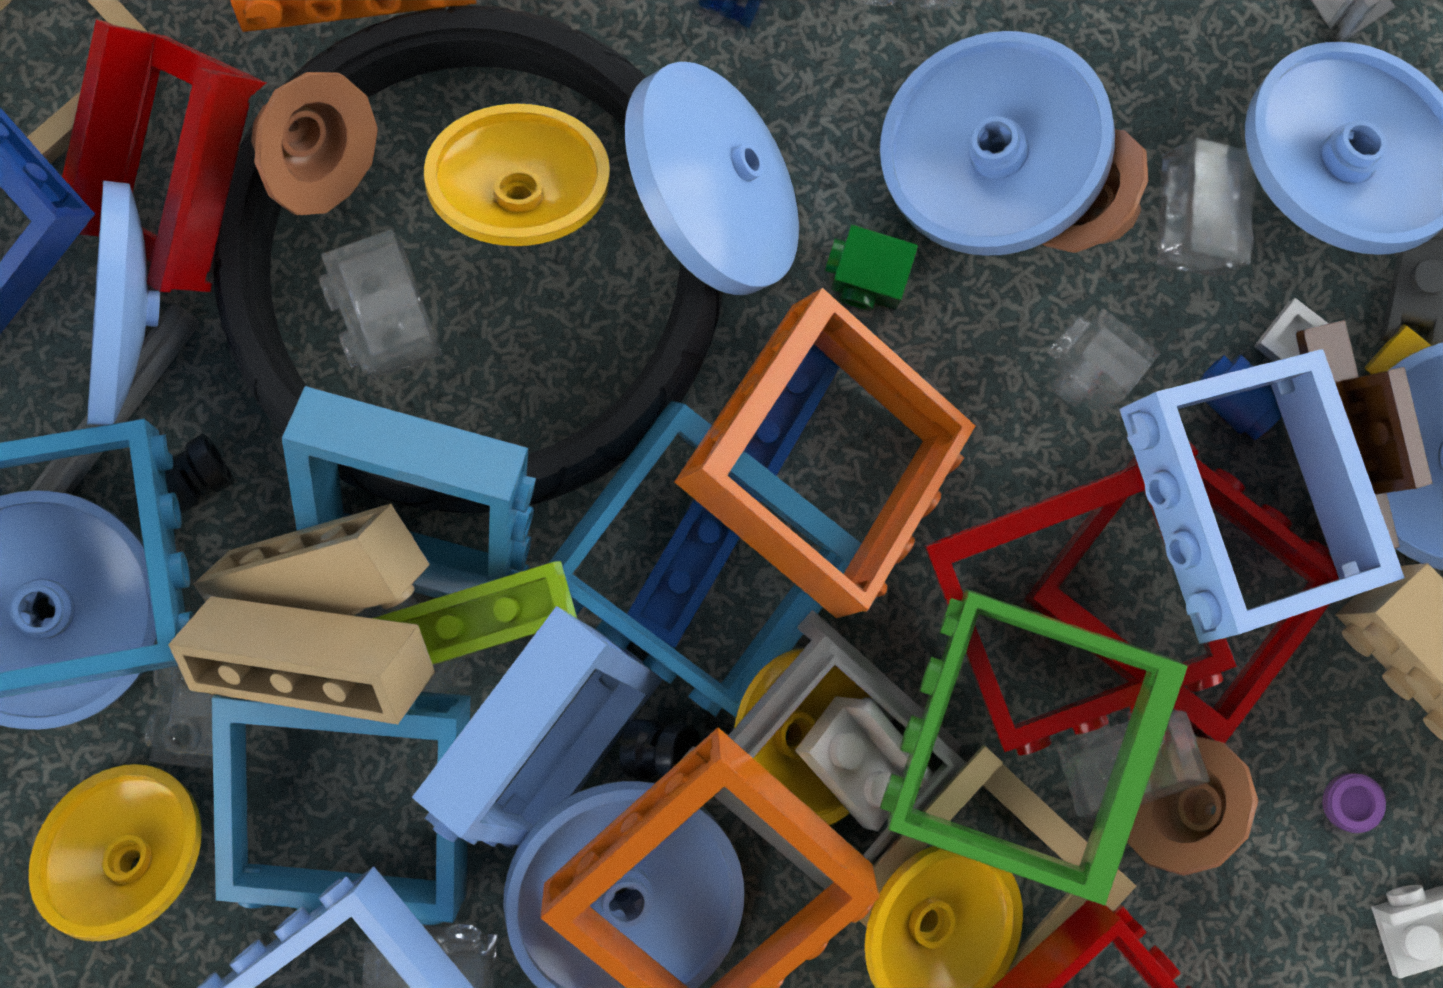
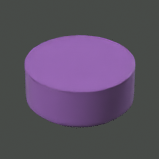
M1357 773L1341 774L1329 782L1323 794V809L1327 818L1333 825L1348 832H1367L1376 827L1385 814L1386 799L1384 792L1375 780L1366 775Z

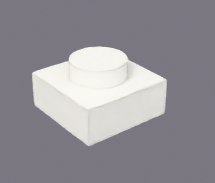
M1294 298L1286 304L1254 347L1273 362L1300 355L1296 339L1297 331L1329 323L1298 299Z

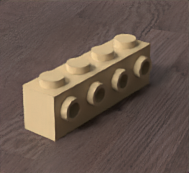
M388 504L229 550L193 585L205 602L210 596L355 616L365 608L381 605L383 609H389L405 601L415 590L412 585L414 581L430 564L392 504Z
M210 596L168 644L191 691L397 725L435 673L421 631L416 624Z

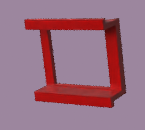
M96 19L62 175L65 181L95 213L79 235L99 237L103 180L129 183L133 193L160 70L165 71L191 84L192 88L158 235L142 227L146 259L151 262L147 284L159 292H171V289L210 292L212 283L205 279L207 272L210 271L250 105L248 101L267 82L168 36L117 26Z

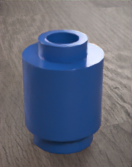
M1223 355L1203 373L1199 380L1254 366L1242 355L1237 356L1232 361ZM1271 385L1206 402L1238 434L1246 432L1253 440L1261 437L1282 417Z

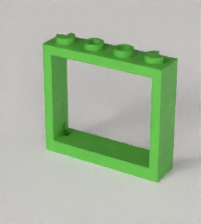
M965 589L961 601L953 598L950 599L942 620L939 633L949 636L942 659L931 657L926 667L919 692L928 694L929 697L922 717L919 718L911 715L907 723L900 750L909 753L902 776L891 773L881 800L880 808L889 811L887 817L888 830L1105 906L1188 666L1175 659ZM979 614L1146 670L1080 866L913 808Z

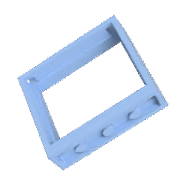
M1323 349L1157 391L1119 409L1128 434L1127 439L1133 448L1145 483L1147 499L1153 507L1165 542L1167 557L1173 565L1186 603L1187 615H1190L1199 644L1239 635L1405 578ZM1271 385L1339 579L1247 610L1178 409Z
M556 606L412 798L429 812L425 819L434 826L433 830L445 839L455 842L460 837L473 845L478 841H483L492 847H495L497 843H501L513 849L515 845H520L529 830L550 809L580 791L663 679L642 663L643 661L627 649L623 650L596 629ZM523 766V768L520 770V772L517 774L514 780L510 783V781L513 779V777L516 775L519 769Z
M374 866L353 882L347 876L342 880L339 878L319 896L318 899L322 903L320 907L310 914L304 907L299 908L273 931L278 938L266 947L259 939L256 940L229 964L233 969L231 973L221 979L214 972L197 987L255 988L352 917L410 988H474Z

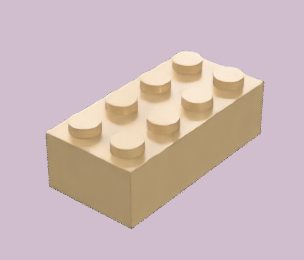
M1429 563L1401 566L1404 579L1355 595L1335 615L1346 626L1342 631L1345 640L1360 654L1369 657L1371 654L1375 656L1387 669L1382 675L1387 685L1406 700H1410L1413 697L1428 713L1423 718L1425 725L1443 741V578Z

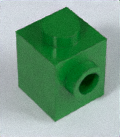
M851 224L846 241L834 239L825 272L835 274L831 290L842 293L840 301L857 309L871 311L874 305L878 304L896 310L902 300L918 245Z

